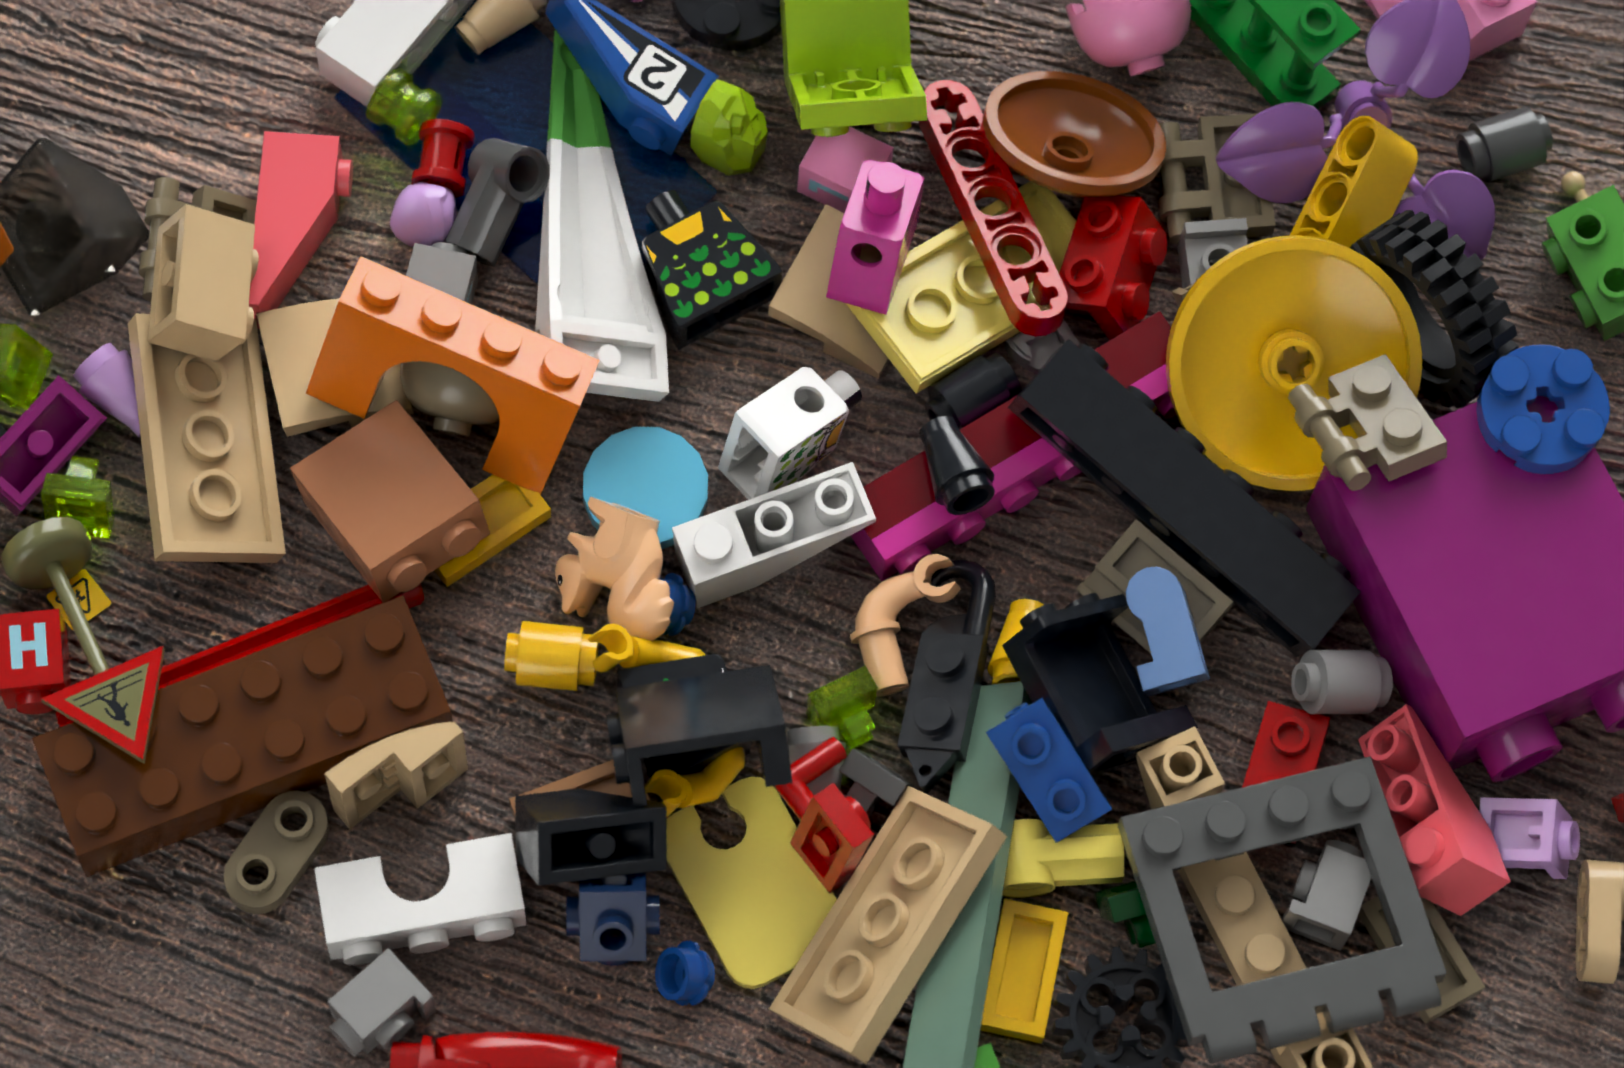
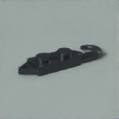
M963 559L952 561L954 566L939 569L932 575L931 585L935 587L952 578H961L968 581L972 588L967 614L950 615L937 619L928 625L925 631H922L897 745L902 756L909 758L919 786L925 794L932 790L956 761L966 762L989 650L987 639L996 600L995 582L987 569L976 562ZM931 772L929 775L923 776L925 773Z

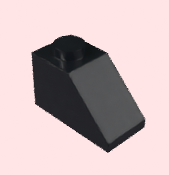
M579 788L515 796L516 859L539 886L667 869L666 806L662 802L647 800V806L634 807L632 797Z

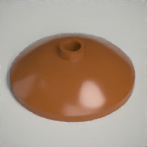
M1037 71L1011 77L1000 83L991 92L983 113V127L986 137L1009 167L1037 185L1071 196L1105 198L1141 188L1158 174L1166 153V140L1163 130L1156 118L1145 106L1112 85L1074 73Z

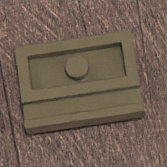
M1137 519L1099 561L1087 579L1076 588L1082 596L1097 593L1100 599L1124 594L1126 597L1128 583L1136 572L1146 567L1167 569L1177 577L1186 593L1200 644L1235 605L1227 595ZM1128 607L1112 621L1151 654L1143 623L1134 616Z

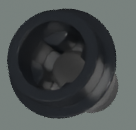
M941 416L930 420L922 426L919 436L925 448L935 501L940 505H944L952 515L967 514L987 504L995 493L992 485L994 472L958 429L954 418L951 416Z

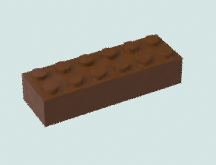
M400 596L158 689L145 763H142L75 722L36 736L32 740L76 856L86 877H89L263 809L272 799L284 792H306L327 784L325 778L327 771L344 759L380 740L410 729L453 721L451 709L405 598Z

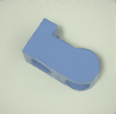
M1146 567L1136 572L1128 583L1126 602L1134 616L1143 623L1153 662L1136 666L1143 691L1150 697L1210 679L1188 599L1177 577L1169 570L1161 567Z

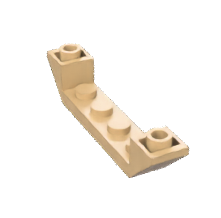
M1195 726L1145 748L1136 754L1151 810L1221 793L1225 782ZM1247 852L1217 861L1213 859L1181 867L1178 870L1237 986L1307 968ZM1323 1012L1316 1014L1320 1024V1037L1270 1049L1281 1068H1373L1353 1028L1331 1033L1327 1027Z

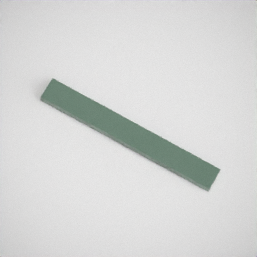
M1021 681L981 686L966 762H955L948 804L993 824L1007 838L917 982L903 1068H974L1020 788V785L986 734V731L1006 720L1004 716L1018 705L1027 702L1028 706L1032 704Z

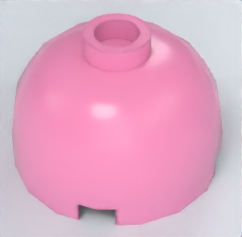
M1083 0L1086 11L1083 4L1071 3L1065 7L1077 42L1089 58L1105 67L1127 66L1130 77L1164 67L1165 62L1162 55L1180 45L1188 32L1191 17L1189 0Z

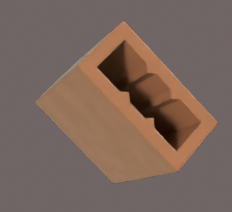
M398 400L390 403L290 467L305 505L383 603L400 592L414 589L428 574L454 557L466 555L477 546L480 540L490 534L479 499Z

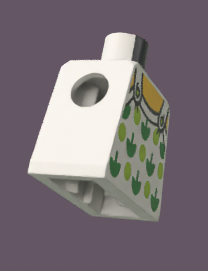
M800 368L735 412L718 469L748 500L796 483L826 458L837 446L849 414V409L862 399V393L858 384L848 373L842 370H838L824 381L812 368Z

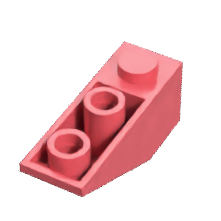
M1405 704L1358 739L1364 758L1371 756L1421 897L1462 916L1511 882L1490 827L1411 706Z

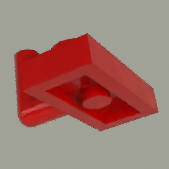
M830 737L790 764L793 783L775 786L779 794L800 819L790 844L829 894L849 881L874 836V833L870 830V820L864 808L853 797L847 796L845 798L834 782L816 795L807 787L809 783L847 758L843 745L835 737Z

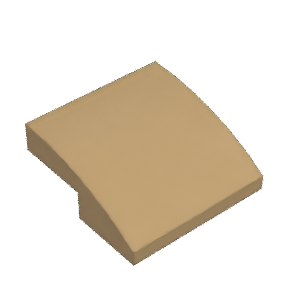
M825 204L769 305L768 316L824 342V353L879 379L889 361L888 357L844 302L826 298L838 233L844 213ZM866 243L865 247H862L860 260L875 263L882 259L881 252L875 246Z
M340 298L297 304L256 314L282 427L287 437L349 421L353 428L395 400L399 401L409 415L414 414L412 404L405 396L400 378L401 363L386 371L365 419L305 394Z
M455 722L418 727L380 740L344 759L325 773L334 812L350 830L400 790L418 809L468 770L463 731Z

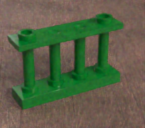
M1189 0L1191 8L1190 18L1271 106L1286 102H1302L1312 105L1318 110L1338 95L1341 83L1322 62L1360 34L1361 29L1334 0Z

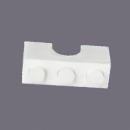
M508 833L446 844L450 867L448 880L439 893L423 901L404 900L396 896L388 888L380 856L314 867L326 944L331 960L343 958L344 963L347 965H360L373 962L388 948L391 950L409 946L412 953H428L446 948L449 945V939L475 935L477 941L488 942L512 936L515 933V927L526 926L525 907L512 834Z

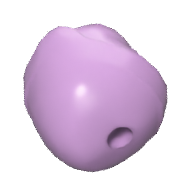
M425 182L408 185L398 195L390 219V227L397 239L410 247H414V243L432 246L436 242H445L456 219L454 193L447 187Z

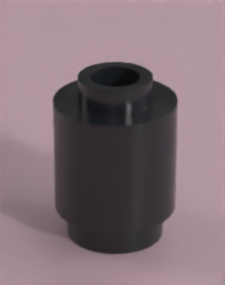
M994 353L988 358L979 355L928 387L930 401L925 403V410L930 420L941 416L953 417L960 430L1017 396L1022 391L1015 372L1000 354Z

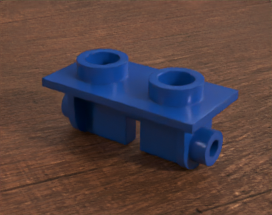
M1043 698L1029 706L1027 702L1018 705L1004 716L1006 720L986 731V734L1056 843L1112 810L1111 805Z

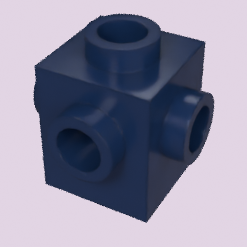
M646 872L580 880L579 896H566L567 936H580V962L597 961L604 965L617 966L629 961H647L646 935H660L659 895H646Z

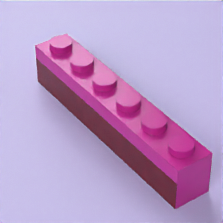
M1159 311L1096 348L1095 351L1106 360L1109 365L1107 372L1125 388L1130 385L1143 391L1156 404L1158 410L1155 414L1157 416L1162 414L1164 419H1169L1176 416L1166 378V351L1171 326ZM1017 396L960 429L962 434L994 472L992 485L995 493L992 499L983 507L967 514L952 515L944 505L938 504L934 497L925 450L863 487L875 514L876 522L852 534L851 537L881 581L897 572L903 574L914 571L917 563L922 558L932 554L933 550L950 540L955 545L968 541L985 527V519L1003 508L1008 513L1023 508L1038 495L1039 490L1037 488L1053 478L1058 477L1062 482L1071 479L1081 472L1007 408Z

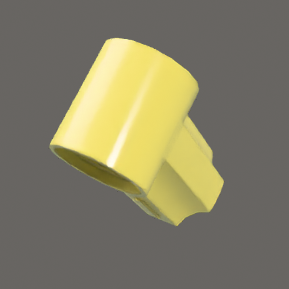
M1014 820L1002 896L1026 898L1050 893L1057 886L1122 883L1124 879L1125 853L1118 828L1119 823L1085 825L1056 843L1042 820Z

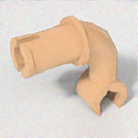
M940 554L927 555L917 563L914 571L895 575L880 582L865 596L856 615L855 631L850 634L851 643L859 644L872 695L875 697L895 694L909 688V682L896 638V633L900 631L899 622L896 621L900 611L907 604L923 597L936 603L947 602L953 599L961 590L955 581L941 587L931 585V578L935 571L954 566V563L948 557Z

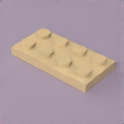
M136 313L128 323L155 561L277 563L286 552L256 319H254L250 335L244 343L238 345L219 361H213L148 343L150 314Z
M908 786L769 1009L785 1021L867 1064L1007 836L993 824Z

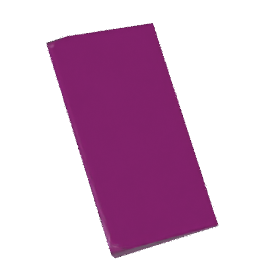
M59 375L0 438V501L16 517L107 419Z

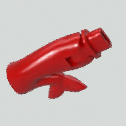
M515 1031L446 1035L436 1038L434 1047V1037L423 1035L421 1043L393 1041L389 1068H622V1049L620 1046L577 1037Z

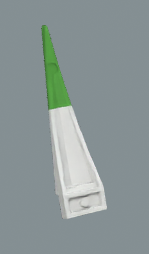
M555 29L546 154L550 165V178L547 188L544 190L535 332L600 360L586 393L659 402L669 393L666 333L647 278L624 199L600 96Z

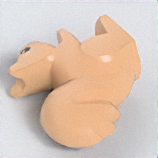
M590 497L588 501L589 510L600 520L598 532L594 537L570 532L568 540L578 550L579 555L566 554L560 557L556 563L555 575L562 594V611L565 614H570L576 610L578 616H587L604 586L611 589L607 605L609 624L614 623L622 626L628 631L630 636L650 641L656 640L668 628L674 606V601L670 598L669 584L666 581L660 580L663 565V553L657 535L660 521L620 504L608 503Z

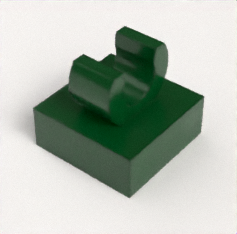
M1135 880L1094 892L1101 918L1113 923L1124 920L1131 945L1137 944L1138 948L1155 944Z

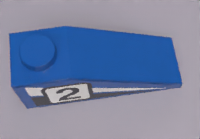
M549 0L545 11L546 16L618 124L628 129L631 137L640 145L651 150L660 149L672 156L694 122L701 100L719 76L597 0Z

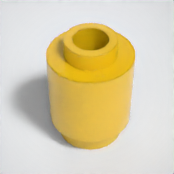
M522 621L520 634L508 632L504 671L516 672V685L578 691L579 685H595L597 671L594 669L592 661L598 657L599 643L589 642L588 638L593 634H584V627Z

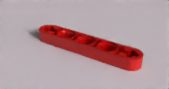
M952 80L936 81L924 90L926 94L927 120L918 121L919 127L1010 322L1017 330L1026 335L1034 337L1047 336L1055 332L1062 324L1068 300L1066 287L1008 165L1001 159L986 137L983 127V113L974 94L960 82ZM938 106H945L949 113L957 112L956 130L951 132L952 121L944 109L936 110ZM960 150H973L983 156L985 163L978 167H965L956 162L953 154ZM984 197L997 198L1005 203L1008 211L998 216L987 215L976 207L975 202ZM1005 246H1018L1029 253L1031 260L1020 265L1010 264L999 256L998 251ZM1033 282L1031 291L1036 302L1043 306L1049 305L1048 310L1040 311L1036 303L1027 304L1030 291L1029 283Z

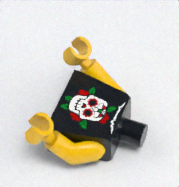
M614 623L605 625L588 638L589 642L601 643L608 650V652L601 654L592 661L596 671L601 673L607 672L617 664L625 668L617 671V688L727 671L721 655H706L699 648L657 639L650 641L630 636L625 628ZM751 742L642 758L649 776V780L644 784L645 793H655L658 802L663 800L662 803L666 806V818L676 808H687L716 801L745 766V756L750 753Z

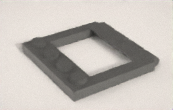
M1371 756L1120 818L1119 832L1188 1045L1202 1043L1210 1064L1256 1053L1257 1045L1253 1033L1255 1029L1260 1030L1263 1042L1268 1050L1320 1037V1024L1316 1014L1322 1012L1331 1033L1383 1021L1384 1010L1380 1000L1381 997L1386 996L1394 1017L1441 1006V996L1437 983L1443 982L1447 972ZM1354 827L1395 946L1212 992L1173 871L1180 870L1181 867L1213 859L1217 861L1241 855L1246 851L1274 844L1282 845L1306 839L1307 836L1335 829L1343 830Z

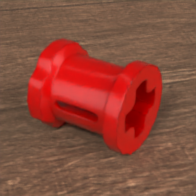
M429 119L422 122L418 134L420 140L423 141L419 168L413 171L411 184L417 182L435 184L452 190L455 198L463 196L466 183L465 178L462 177L466 150L470 149L474 144V131L460 122L448 119Z

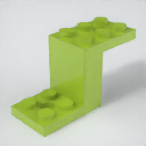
M780 0L784 83L801 130L811 129V133L815 136L832 137L848 133L849 126L874 124V129L877 131L898 132L911 128L912 121L927 120L926 94L911 65L909 0Z

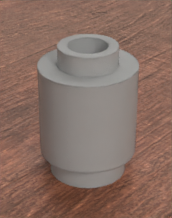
M1308 650L1293 669L1291 687L1294 697L1300 701L1302 708L1309 714H1369L1375 708L1384 707L1388 703L1392 693L1393 677L1387 660L1381 656H1375L1369 650Z

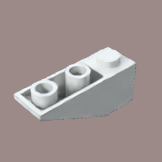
M851 462L672 527L677 559L688 587L694 593L696 607L700 608L765 583L876 522V517L854 463Z

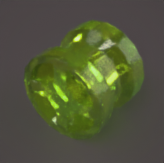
M397 68L385 77L373 93L366 109V118L378 126L388 125L395 130L397 140L406 146H411L420 140L418 134L422 122L437 118L442 107L443 97L431 88H419L414 84L413 75L402 68Z

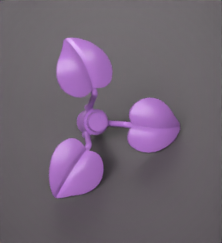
M1404 0L1383 13L1374 23L1365 42L1367 64L1379 81L1396 86H1384L1381 82L1372 84L1367 81H1354L1344 86L1336 97V114L1329 118L1331 126L1325 136H1323V118L1314 106L1302 102H1286L1269 107L1241 125L1228 138L1216 156L1219 168L1237 180L1250 192L1270 202L1292 203L1309 196L1328 159L1323 149L1335 144L1341 130L1352 119L1369 115L1390 129L1392 112L1384 98H1401L1406 94L1409 87L1420 96L1437 98L1446 94L1461 80L1469 62L1470 36L1464 13L1457 0ZM1446 170L1434 175L1423 188L1413 173L1408 187L1414 196L1399 202L1392 217L1405 210H1413L1415 215L1420 211L1429 214L1431 223L1438 219L1447 225L1448 239L1458 234L1466 242L1464 254L1467 258L1476 253L1480 260L1483 259L1487 253L1495 222V205L1486 185L1469 172Z

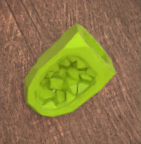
M717 79L708 89L696 112L691 129L690 147L701 162L728 176L751 172L766 147L768 131L765 115L756 108L754 97L740 87Z

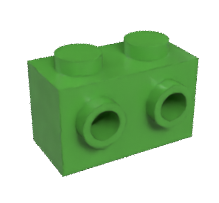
M1612 185L1547 217L1546 224L1549 239L1541 242L1544 253L1556 275L1567 272L1577 292L1569 295L1581 323L1585 328L1595 324L1603 341L1624 332V203L1615 186Z

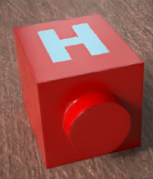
M60 609L0 614V695L6 708H16V711L22 714H43L53 711L54 709L42 703L41 698L71 686L68 630Z

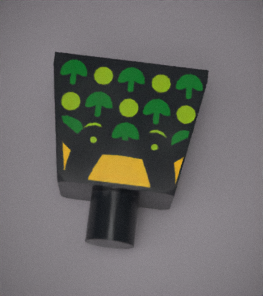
M669 190L656 196L646 205L645 212L657 231L642 240V261L672 340L678 350L773 299L782 282L781 268L721 202L712 201L690 213L677 191Z

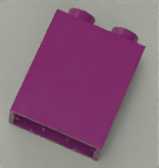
M1536 396L1534 403L1527 405L1529 412L1540 413L1542 422H1552V415L1556 410H1559L1553 401H1549L1544 396ZM1477 402L1432 420L1447 441V458L1392 481H1388L1379 466L1375 464L1367 468L1371 474L1370 482L1364 488L1356 491H1351L1342 478L1331 475L1324 465L1307 504L1306 511L1328 554L1336 558L1348 569L1351 574V578L1348 581L1361 591L1353 603L1380 656L1389 663L1393 681L1404 703L1414 709L1452 770L1481 759L1492 782H1500L1527 772L1556 755L1563 746L1553 727L1592 710H1596L1607 733L1624 730V501L1595 448L1576 467L1559 473L1536 474L1514 466L1515 460L1507 457L1500 449L1496 453L1486 443L1478 425Z

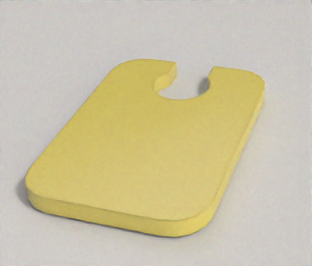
M748 777L729 785L722 793L730 810L739 814L746 826V834L738 845L729 849H717L709 845L703 838L701 832L702 820L694 806L683 808L666 819L667 863L728 976L735 984L743 988L756 989L793 971L837 899L833 892L828 893L790 844L797 826L775 787H766L763 778Z

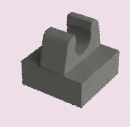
M852 748L838 770L855 781L846 797L850 796L857 800L869 818L882 799L892 806H896L908 786L912 788L915 786L858 749Z

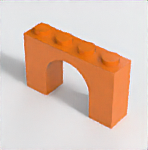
M360 256L338 301L305 394L365 419L389 368L400 363L412 361L431 362L452 368L476 382L489 395L498 411L499 430L482 470L523 488L539 492L541 495L600 360Z

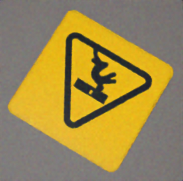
M82 569L69 579L87 621H90L111 605L109 598L86 569ZM54 589L46 597L55 609H60L64 621L74 631Z

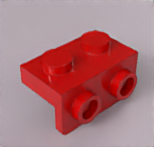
M1119 195L1105 198L1084 197L1059 272L1068 295L1066 309L1087 310L1109 340L1137 325L1139 320L1146 316L1150 303L1149 290L1157 266L1163 263L1167 253V233L1142 197Z

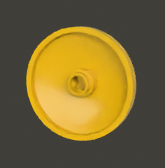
M1291 235L1266 238L1247 244L1221 258L1195 282L1186 294L1172 323L1167 343L1166 378L1173 408L1182 427L1203 444L1206 449L1205 455L1221 469H1229L1240 475L1248 483L1259 487L1282 491L1311 490L1315 488L1325 465L1321 459L1323 450L1315 438L1305 436L1294 419L1296 410L1288 399L1291 390L1298 385L1308 384L1317 396L1331 399L1328 377L1386 354L1417 398L1422 375L1421 340L1416 320L1404 295L1394 281L1367 257L1349 247L1318 237ZM1350 424L1339 428L1344 436H1351L1354 439L1359 438Z

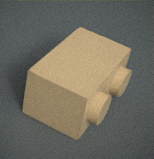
M185 204L158 227L148 343L219 361L247 340L254 322V311L249 306L250 283L256 274L259 261L258 252L253 249L255 224Z

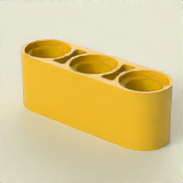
M1369 115L1352 119L1339 134L1289 236L1318 237L1350 248L1357 240L1391 219L1418 162V152L1415 146Z

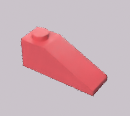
M264 131L253 249L258 252L259 261L256 274L250 283L249 306L253 308L257 329L260 328L256 314L278 309L337 221L340 197L351 196L353 161L343 159L339 136Z

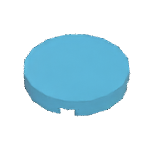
M634 426L612 434L593 451L583 472V504L591 524L597 530L599 529L600 520L589 510L588 501L590 497L608 503H617L659 520L657 535L661 548L665 549L674 545L672 527L703 516L708 503V473L699 452L682 436L660 427Z

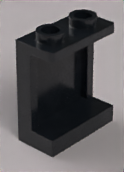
M1091 593L1073 601L1060 610H1057L1053 603L1043 605L1026 614L1020 620L1023 629L1002 645L1032 704L1043 698L1092 776L1137 764V752L1194 726L1196 729L1198 728L1187 705L1157 713L1151 700L1143 691L1141 682L1111 627L1112 620L1129 607L1124 594L1100 599L1097 593Z

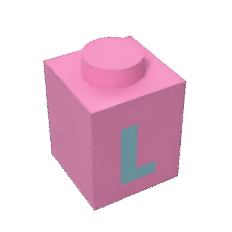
M850 126L849 132L844 135L832 137L816 136L799 165L797 192L845 213L862 162L871 159L877 162L892 163L894 147Z

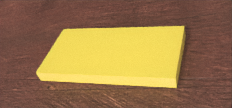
M1030 181L1018 189L1059 273L1076 220L1052 190ZM998 199L980 211L987 215L998 216L1006 213L1008 207ZM963 220L907 253L887 315L845 303L916 394L1020 332L1010 322ZM1005 246L998 251L999 256L1010 264L1020 265L1031 260L1029 253L1018 246ZM1033 282L1029 283L1030 291L1027 304L1036 303L1040 311L1048 310L1049 305L1043 306L1036 302L1031 291Z

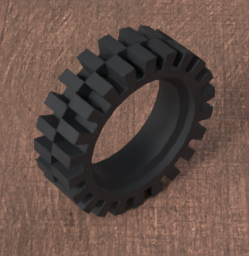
M1405 210L1351 245L1350 249L1367 257L1379 266L1394 281L1408 302L1416 320L1421 340L1422 375L1420 387H1423L1424 397L1432 402L1439 399L1441 406L1450 408L1453 405L1456 408L1463 407L1479 396L1494 363L1499 358L1519 348V345L1512 341L1517 336L1515 324L1503 319L1511 312L1506 300L1494 298L1492 293L1499 289L1494 278L1491 276L1484 280L1478 269L1484 265L1476 253L1468 258L1464 254L1466 242L1458 234L1448 239L1447 225L1438 219L1431 223L1429 214L1420 211L1415 215L1413 210ZM1414 284L1431 302L1442 319L1448 334L1431 316L1420 299Z

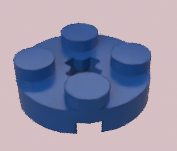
M1530 345L1511 351L1494 363L1478 396L1476 413L1482 436L1496 453L1500 449L1507 457L1516 461L1514 466L1524 471L1536 474H1554L1576 467L1597 446L1609 421L1610 403L1601 377L1594 371L1591 359L1584 352L1578 349L1565 350L1552 345ZM1536 396L1547 397L1549 401H1553L1557 405L1559 410H1556L1552 415V422H1542L1540 413L1528 411L1527 405L1534 403Z

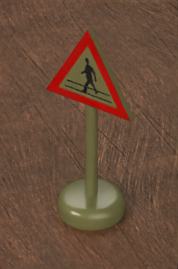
M55 517L33 523L19 531L7 542L1 554L2 566L6 575L19 587L36 590L54 586L94 673V676L41 698L42 703L142 763H145L165 652L164 645L113 668H109L69 582V579L85 567L91 556L92 542L87 529L79 520L69 517Z

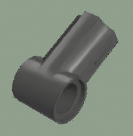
M492 138L479 143L471 153L468 163V175L472 185L445 242L457 245L469 255L476 256L477 262L495 267L524 203L536 200L547 188L550 178V165L546 156L539 149Z

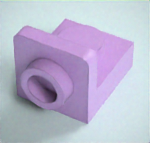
M1481 797L1479 812L1492 831L1505 868L1545 869L1553 879H1567L1569 860H1576L1578 857L1580 831L1578 823L1572 820L1570 814L1557 799Z

